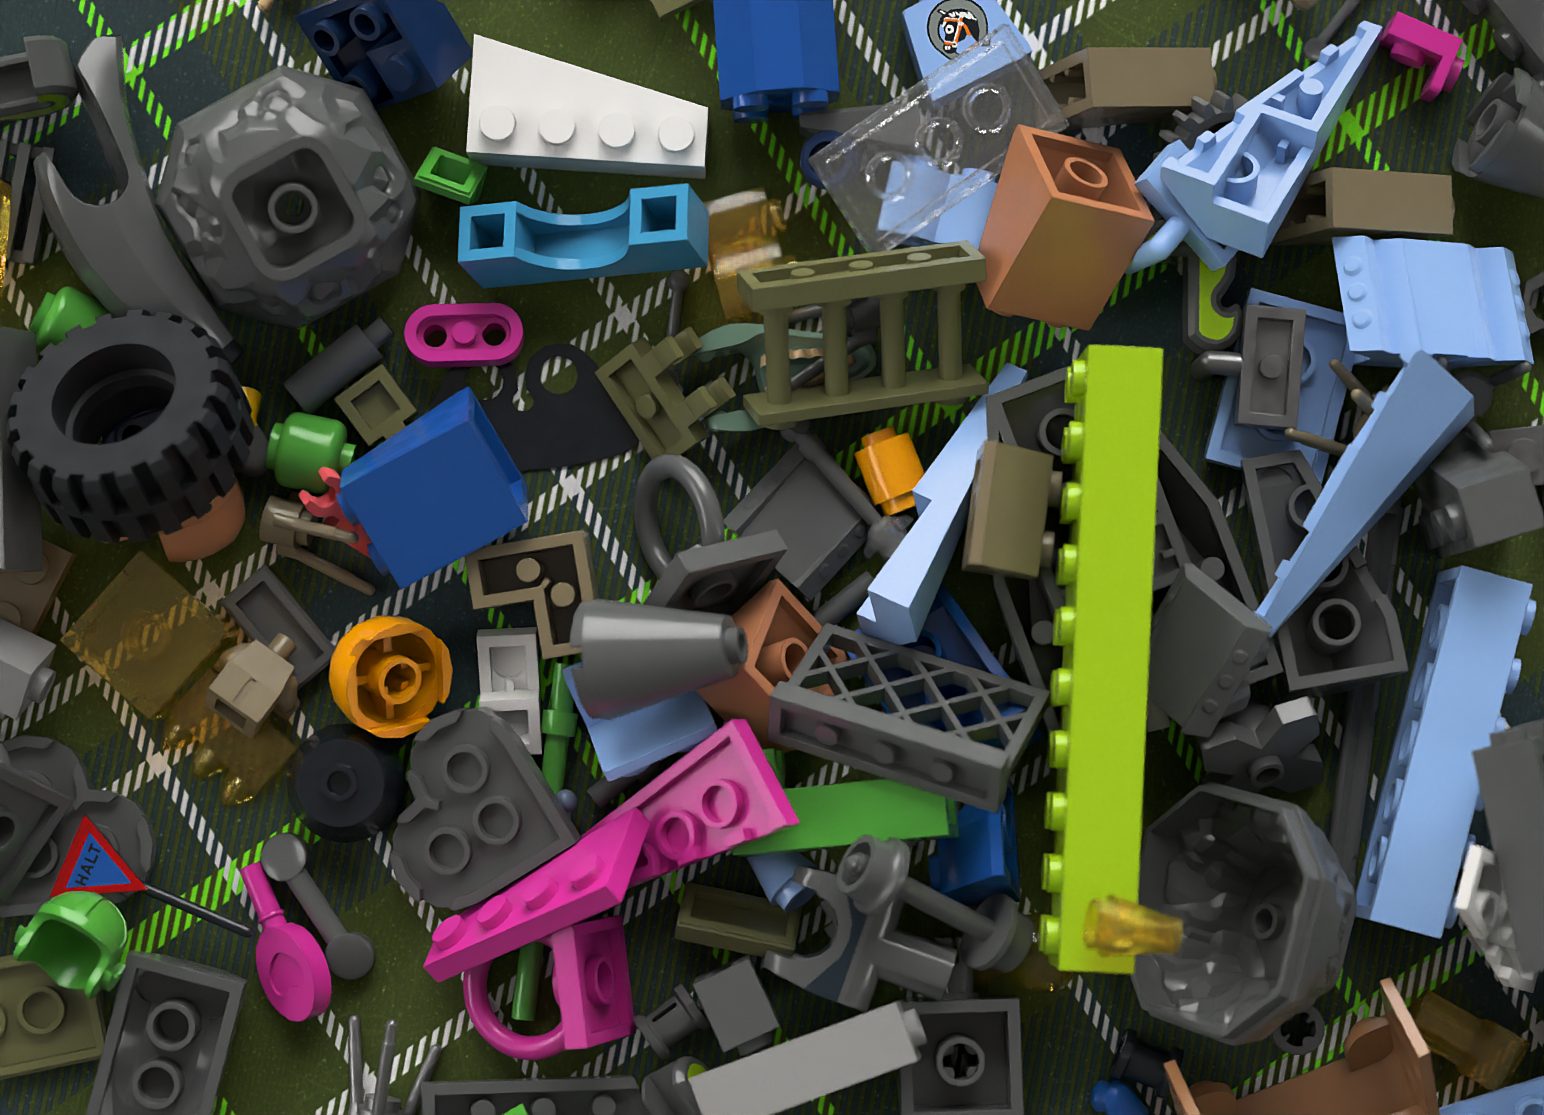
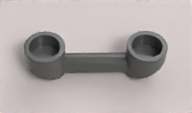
M286 832L274 835L265 843L261 852L263 870L269 877L277 881H286L328 945L325 951V958L329 970L335 976L345 980H355L367 975L376 962L377 952L375 945L367 935L361 932H347L307 871L311 862V849L303 837L295 833Z

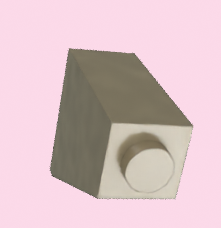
M1087 47L1029 74L1034 127L1049 132L1174 120L1172 113L1175 110L1186 115L1192 112V97L1197 95L1210 103L1213 91L1217 90V75L1212 68L1210 48Z
M1330 167L1310 173L1270 245L1332 244L1331 237L1366 236L1373 240L1402 238L1429 241L1453 235L1455 203L1452 197V175Z

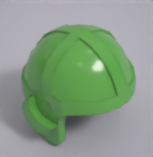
M68 891L44 903L26 928L19 925L14 938V942L17 945L13 958L18 962H35L60 987L71 990L85 991V996L92 1000L102 988L108 992L111 991L125 970L126 965L120 963L128 940L126 921L119 909L107 898L95 892Z

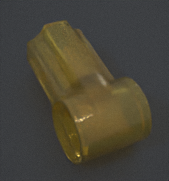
M1428 989L1423 990L1409 1009V1013L1429 1051L1455 1064L1454 1070L1490 1091L1508 1086L1531 1045L1528 1041L1485 1017L1480 1020Z

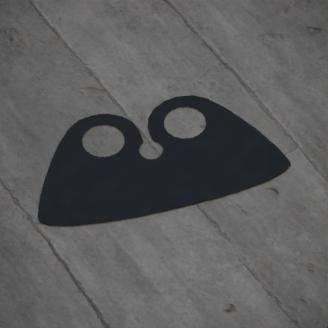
M556 343L545 346L536 352L528 362L525 374L526 389L534 398L533 406L529 410L520 411L514 407L513 397L518 392V379L511 362L496 366L503 377V387L499 394L488 400L477 399L519 471L589 463L617 456L633 449L639 443V439L595 374L599 369L598 365L583 350L572 344ZM557 356L571 360L576 366L578 373L574 387L562 394L546 390L540 379V370L543 364L550 358ZM472 367L451 368L444 378L429 411L466 388V375Z

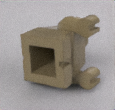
M278 633L268 647L256 639L251 644L240 643L224 651L213 666V669L220 674L208 688L203 705L222 719L230 721L233 727L250 739H253L272 712L288 721L300 706V700L297 698L298 681L292 674L294 666L287 662L297 649L296 644L289 637Z

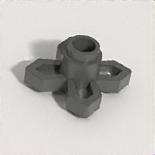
M1250 696L1246 708L1220 719L1219 724H1217L1210 737L1194 735L1197 754L1205 771L1210 772L1201 779L1202 785L1205 786L1211 781L1258 794L1263 787L1268 786L1293 793L1321 784L1324 781L1323 762L1315 744L1310 743L1320 735L1319 722L1310 698L1302 697L1274 706L1271 709L1263 705L1259 698Z

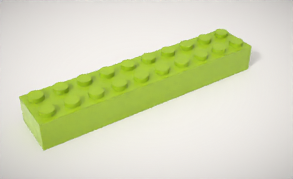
M1088 345L1077 360H1072L1071 367L1066 369L1064 400L1065 403L1075 404L1074 421L1069 422V427H1064L1062 436V464H1072L1071 483H1066V488H1061L1059 524H1069L1068 545L1058 548L1056 559V585H1066L1065 607L1061 606L1060 609H1055L1053 620V645L1063 646L1062 668L1052 670L1050 682V706L1060 707L1059 731H1049L1047 744V767L1057 768L1056 792H1046L1044 805V828L1054 830L1053 854L1043 853L1041 867V889L1051 892L1050 915H1040L1038 929V950L1043 951L1044 955H1048V963L1058 970L1134 974L1163 365L1162 348Z

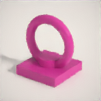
M622 915L576 922L535 940L547 945L554 951L555 965L552 984L554 996L561 1009L562 1017L560 1024L545 1034L538 1036L520 1035L508 1029L496 1017L487 994V978L494 959L464 971L463 994L471 1022L488 1044L510 1057L524 1060L546 1059L564 1050L589 1048L636 1034V1025L632 1019L634 1018Z

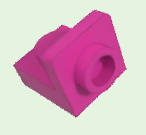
M1398 11L1387 23L1379 45L1391 49L1389 56L1401 64L1418 69L1422 68L1423 64L1432 67L1419 96L1420 99L1429 103L1439 95L1441 90L1448 93L1451 92L1464 65V60L1456 57L1463 39Z

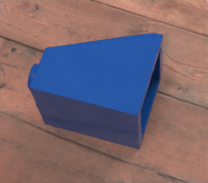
M470 386L457 392L344 468L339 488L341 492L336 495L339 506L350 524L355 526L361 523L372 541L367 544V549L378 571L383 576L391 573L401 590L528 522L527 483Z

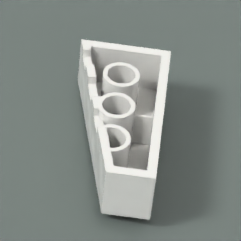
M474 34L466 153L469 159L490 166L706 179L709 133L708 107Z

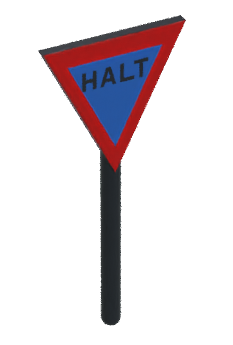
M84 814L49 896L55 897L68 891H87L97 894L137 891L245 938H250L254 932L253 928L142 881L87 814Z

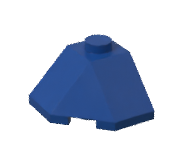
M1009 778L1006 798L997 813L965 804L957 813L959 837L938 839L939 854L930 855L929 857L932 889L936 891L941 890V894L965 906L980 905L988 897L997 893L1006 894L1012 897L1015 902H1021L1014 785Z

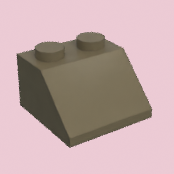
M984 440L976 455L961 571L1034 580L1038 577L1039 567H1050L1054 532L1044 531L1047 507H1058L1062 482V472L1052 471L1053 455L997 441Z

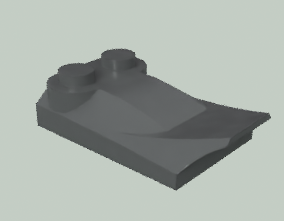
M132 950L127 953L126 967L120 980L86 1115H213L238 1018L245 1007V991L248 980L219 968L177 957Z

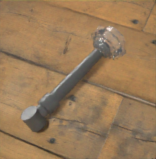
M809 419L798 421V425L793 428L780 430L781 436L786 441L796 442L799 445L798 449L809 462H814L825 477L870 526L867 533V546L864 548L866 557L869 559L877 552L885 560L892 556L908 534L905 528L914 520L905 514L903 516L887 515L881 517L845 471L826 450L827 446L816 433L813 435L810 432Z

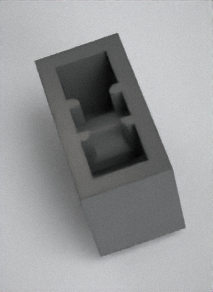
M745 954L695 977L694 989L723 1052L736 1047L740 1056H743L773 1041L771 1030L779 1027V1017L749 954Z

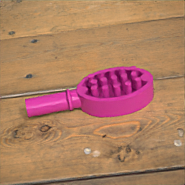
M256 862L242 868L239 872L259 918L258 923L263 928L256 947V965L266 996L275 1009L291 1021L299 1022L323 1014L330 1004L332 987L329 967L319 944L306 928L293 922H286L283 916L284 910L279 906L261 862Z

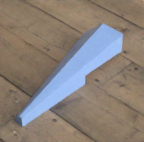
M1363 21L1358 25L1355 35L1339 47L1330 44L1320 52L1318 61L1303 72L1294 69L1237 109L1232 122L1214 134L1207 130L1197 137L1192 150L1177 160L1170 156L1163 162L1160 178L1206 238L1263 258L1376 52L1381 38L1382 26Z
M1408 341L1399 356L1403 359V368L1386 393L1378 392L1371 405L1375 410L1354 442L1346 448L1302 526L1309 531L1290 561L1282 560L1275 572V575L1278 577L1277 581L1257 611H1253L1273 627L1268 636L1269 638L1278 631L1474 417V396L1424 349Z
M1006 362L990 384L989 394L981 396L912 492L919 519L867 589L869 597L856 613L862 634L897 645L917 641L968 520L976 455L984 440H987L985 398L1024 383L1028 376L1027 370Z

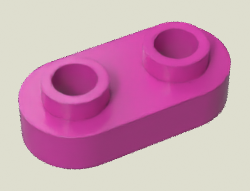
M501 303L426 305L417 309L409 317L404 330L405 341L413 358L422 365L434 368L504 365L519 355L525 338L522 322L518 314L512 308ZM491 330L503 331L506 337L501 344L491 346L484 341L486 334ZM434 331H441L447 335L445 343L439 347H430L426 344L427 336Z

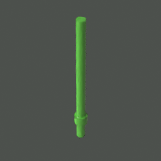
M555 663L550 706L549 710L543 709L541 733L546 734L541 772L555 795L563 790L569 738L576 737L578 713H573L574 699L561 671L571 665ZM533 941L519 948L511 1013L512 1019L535 1021L544 944L541 942Z

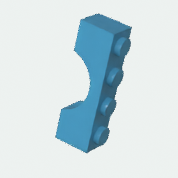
M688 183L630 189L629 197L621 205L607 211L592 214L550 213L528 207L517 201L460 207L458 263L483 289L708 267L709 211Z

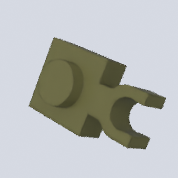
M380 364L334 398L370 448H373L384 439H389L407 427L405 423L419 414L383 364Z

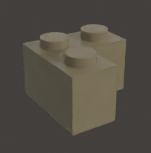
M580 530L481 547L465 556L474 610H485L533 601L543 659L582 653V647L570 648L573 616L580 603L600 599L589 533L587 531Z

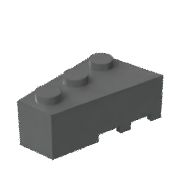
M1460 431L1415 480L1425 514L1419 516L1421 534L1428 549L1436 548L1439 559L1544 527V515L1529 468L1505 450L1494 454L1491 453L1495 451L1494 448L1490 451H1485L1467 432Z

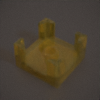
M139 550L60 641L149 720L162 721L181 700L176 694L213 653L221 654L239 635L240 631L220 613L210 610L172 576L174 573L153 554Z

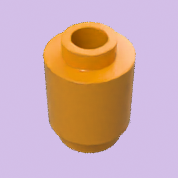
M893 425L862 437L861 441L864 449L855 452L854 456L873 505L880 504L885 518L915 507L912 491L925 472L909 432L897 435Z

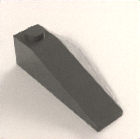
M1300 449L1247 458L1240 461L1262 602L1278 579L1275 572L1282 560L1290 561L1309 531L1302 525L1323 490ZM1355 546L1271 637L1284 672L1275 675L1281 703L1302 697L1316 698L1342 693L1406 673L1409 670L1396 610L1387 595H1383L1366 567L1367 562L1358 546Z

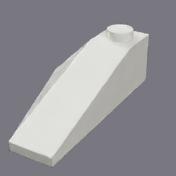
M1471 845L1455 908L1501 984L1533 993L1539 971L1522 974L1495 852Z

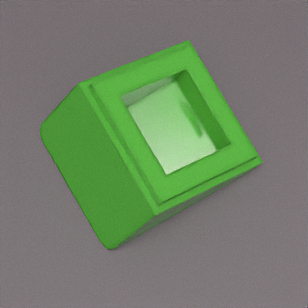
M432 147L417 172L413 185L470 205L478 202L481 197L488 166L443 149Z

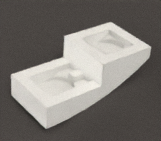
M537 627L478 630L479 707H487L493 710L498 717L503 718L520 736L531 755L542 754V713Z

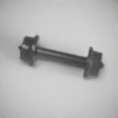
M863 835L856 839L844 854L838 869L837 887L842 893L853 899L854 906L858 912L874 916L885 910L897 898L964 932L961 946L962 959L968 967L974 970L983 971L991 968L998 972L1007 973L1014 970L1027 955L1033 940V922L1027 915L1018 910V905L1012 897L997 893L988 897L975 911L908 877L909 848L904 841L898 838L889 837L886 841H883L871 835Z

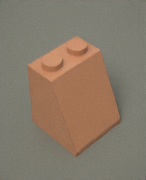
M1020 124L1017 125L1010 141L978 251L986 258V281L976 282L987 309L1006 317L1017 315L1040 320L1057 328L1067 326L1090 331L1155 222L1142 193L1134 186L1136 181L1119 148Z

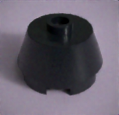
M350 723L331 725L308 737L295 752L287 774L288 798L298 819L314 834L335 842L349 843L362 841L381 832L397 815L406 789L404 766L394 746L386 738L378 737Z

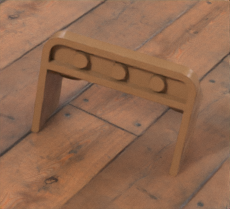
M1391 977L1379 981L1385 1015L1364 1018L1351 1028L1343 1043L1345 1058L1239 1099L1235 1098L1232 1089L1227 1084L1221 1082L1200 1081L1188 1088L1176 1061L1172 1060L1164 1063L1177 1115H1440L1430 1051Z

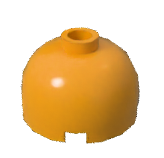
M378 615L353 626L339 640L331 656L329 683L335 703L352 723L381 738H403L423 729L431 721L426 716L434 709L437 701L444 704L450 693L453 668L448 648L441 639L435 637L430 629L405 617Z

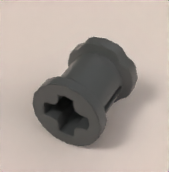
M682 983L674 989V996L647 1016L639 1013L632 1018L663 1062L671 1057L670 1050L698 1029L706 1031L711 1027V1023Z

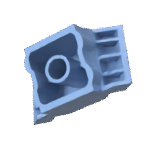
M1366 236L1331 237L1347 329L1346 339L1348 340L1350 351L1354 352L1353 365L1403 368V359L1399 356L1408 341L1424 349L1435 361L1439 356L1447 358L1449 370L1473 366L1515 365L1524 361L1534 364L1529 339L1530 332L1526 323L1525 306L1519 286L1520 279L1516 270L1514 254L1505 247L1475 248L1463 243L1402 238L1373 240Z

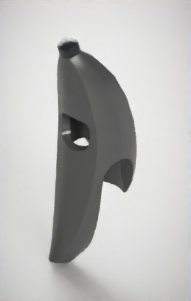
M113 34L96 37L90 40L78 58L75 74L79 95L116 185L119 198L112 203L99 206L80 201L69 191L49 156L42 152L35 158L33 165L41 203L52 232L79 279L116 318L126 316L127 310L144 309L149 311L151 316H155L158 311L179 315L182 320L194 321L205 328L210 337L216 338L230 365L233 366L242 356L245 349L233 338L224 321L201 290L180 256L172 248L164 233L155 206L154 196L139 155L128 110L124 74L123 37Z

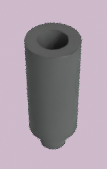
M380 317L363 331L355 324L282 383L307 414H313L379 361L383 355L379 352L378 348L391 339L394 334Z

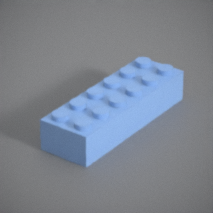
M1463 565L1438 572L1355 889L1357 899L1356 917L1439 939L1442 937L1444 928L1451 929L1458 914L1455 908L1458 893L1453 892L1459 869H1465L1470 846H1475V835L1469 834L1474 810L1482 811L1484 808L1471 751L1491 745L1489 734L1503 731L1506 727V718L1500 717L1499 713L1504 694L1513 693L1520 675L1521 660L1514 658L1519 636H1526L1529 633L1535 617L1536 601L1529 599L1533 584Z

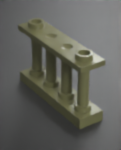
M967 240L736 270L739 296L753 312H758L764 318L767 392L743 395V406L758 426H764L772 430H785L797 426L798 421L928 402H936L941 405H960L966 403L970 396L989 394L988 382L970 363L962 364L961 291L966 289V284L986 281V258ZM932 289L937 292L939 368L906 372L903 299L909 296V291ZM874 296V298L879 299L882 376L849 380L846 306L852 303V299ZM816 304L822 307L825 384L798 387L791 391L788 314L793 312V307Z

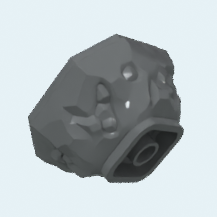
M281 65L176 124L155 206L215 309L297 331L400 273L422 192L419 187L413 185L414 177L363 88ZM290 193L299 195L304 203L302 211L295 216L286 215L280 209L281 199Z
M1210 781L1205 786L1198 785L1146 829L1139 859L1134 974H1130L1141 1009L1147 1010L1149 1015L1226 1044L1237 1046L1265 1039L1290 1016L1304 1012L1315 1003L1317 998L1328 993L1335 986L1341 973L1357 909V899L1353 886L1349 883L1345 872L1340 866L1337 855L1326 839L1325 834L1313 823L1305 811L1291 803Z

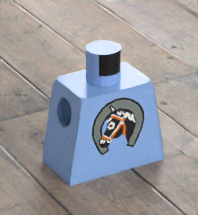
M919 0V3L907 8L901 15V29L928 112L1028 64L1032 54L1029 43L996 0Z

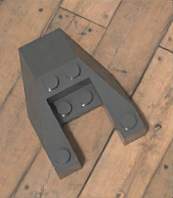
M1067 367L985 398L987 440L1053 455L1052 471L1062 472L1061 488H1066V483H1071L1072 464H1062L1061 457L1064 427H1069L1070 421H1074L1075 404L1065 403L1064 400ZM1159 429L1152 592L1172 585L1184 563L1194 564L1251 611H1257L1259 608L1257 599L1219 501ZM1059 503L1057 508L1047 507L1044 531L1054 532L1050 567H1039L1038 577L1034 580L993 575V588L1025 684L1050 691L1052 670L1062 668L1063 646L1053 645L1055 609H1060L1061 606L1065 607L1066 585H1056L1058 548H1063V545H1068L1069 524H1059ZM1268 637L1269 649L1265 660L1250 667L1245 677L1249 684L1284 672L1272 638ZM1050 702L1040 721L1047 744L1049 731H1059L1060 707L1050 706Z

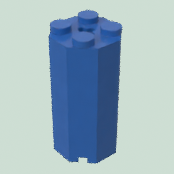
M713 0L721 110L733 111L734 123L753 124L769 120L768 113L792 111L793 119H799V115H802V112L827 110L828 104L839 101L840 90L833 0Z

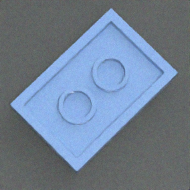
M1250 288L1247 291L1244 306L1249 304L1306 310L1297 430L1333 440L1347 387L1330 368L1329 363L1332 359H1338L1349 371H1352L1354 363V352L1350 351L1349 343L1346 339L1347 329L1344 313ZM1241 333L1233 343L1231 352L1240 353ZM1225 376L1203 460L1241 471L1240 461L1242 459L1300 449L1318 481L1322 484L1329 453L1287 439L1284 434L1285 430L1234 425L1238 377Z

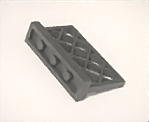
M825 623L788 683L779 680L770 695L768 741L997 813L1006 798L1007 782L1049 706L1051 692ZM831 647L854 653L858 659L832 665L826 654ZM899 667L911 671L913 676L888 682L881 670ZM868 674L874 684L872 687L848 692L842 680ZM828 684L835 696L831 697L808 689ZM954 684L967 688L970 694L945 700L938 688ZM924 692L931 703L905 710L899 697ZM884 701L892 714H885L864 706ZM1013 702L1028 707L1026 712L1002 718L995 705ZM980 709L988 721L963 728L955 715ZM941 719L949 732H942L920 724ZM998 737L1004 745L1005 751L978 742Z

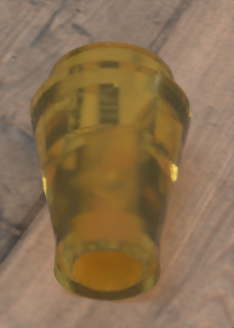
M1109 894L1106 899L1094 898L1090 902L1084 922V942L1088 949L1098 950L1101 957L1156 953L1175 955L1179 950L1182 940V921L1179 917L1168 916L1116 895Z

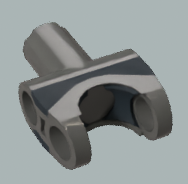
M796 866L791 881L816 890L815 893L830 904L836 918L835 934L826 947L817 953L809 955L793 953V956L790 957L767 950L762 962L763 967L815 995L868 1012L879 980L937 1001L941 1000L954 966L957 949L898 929L905 902L895 898L881 913L874 916L864 915L858 912L854 906L853 899L842 893L837 887L838 873Z

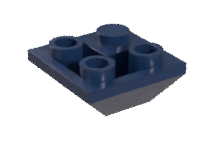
M330 0L302 11L295 17L333 80L363 88L376 111L439 88L473 56L471 47L446 5L437 0Z

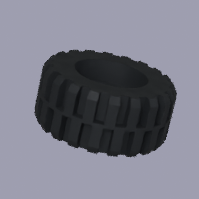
M140 309L127 310L126 316L118 318L112 313L96 317V323L82 329L78 325L65 332L66 339L58 345L54 346L50 343L39 353L38 360L40 362L34 368L28 366L18 383L21 392L13 393L7 413L9 419L6 426L7 442L12 448L11 454L47 514L56 523L63 524L67 531L84 538H90L93 535L95 540L100 542L119 543L121 537H127L129 542L133 543L149 541L153 533L163 531L166 535L183 529L181 523L194 515L199 520L212 510L211 502L218 495L224 498L236 482L233 474L235 472L242 473L250 455L248 446L251 445L254 438L251 406L216 338L210 337L206 329L196 322L187 319L182 320L179 315L158 311L155 316H151L149 311ZM167 407L161 416L142 432L116 443L96 445L107 430L127 416L151 408Z

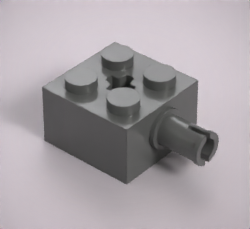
M963 936L956 937L957 961L954 962L948 984L940 1001L928 997L895 998V1001L901 1000L904 1011L913 1008L916 1010L927 1040L926 1044L918 1046L921 1058L918 1061L898 1068L899 1115H1024L1020 1000L1015 994L980 995V991L974 990L973 969L968 967L962 959L961 946ZM951 937L935 938V942L952 947ZM961 1043L967 1053L974 1054L975 1056L974 1061L964 1063L963 1073L955 1074L951 1065L943 1062V1056L952 1054L954 1045Z

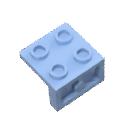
M582 661L561 670L587 726L607 781H613L622 776H635L646 770L651 763L676 752L691 751L718 730L706 701L696 691L613 720L592 719L587 715L580 703L573 680L572 668L583 667Z

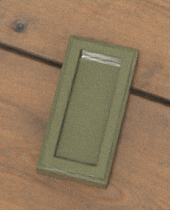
M686 881L674 939L763 958L767 950L792 957L803 906L793 912L785 913L780 905L772 906L768 898Z

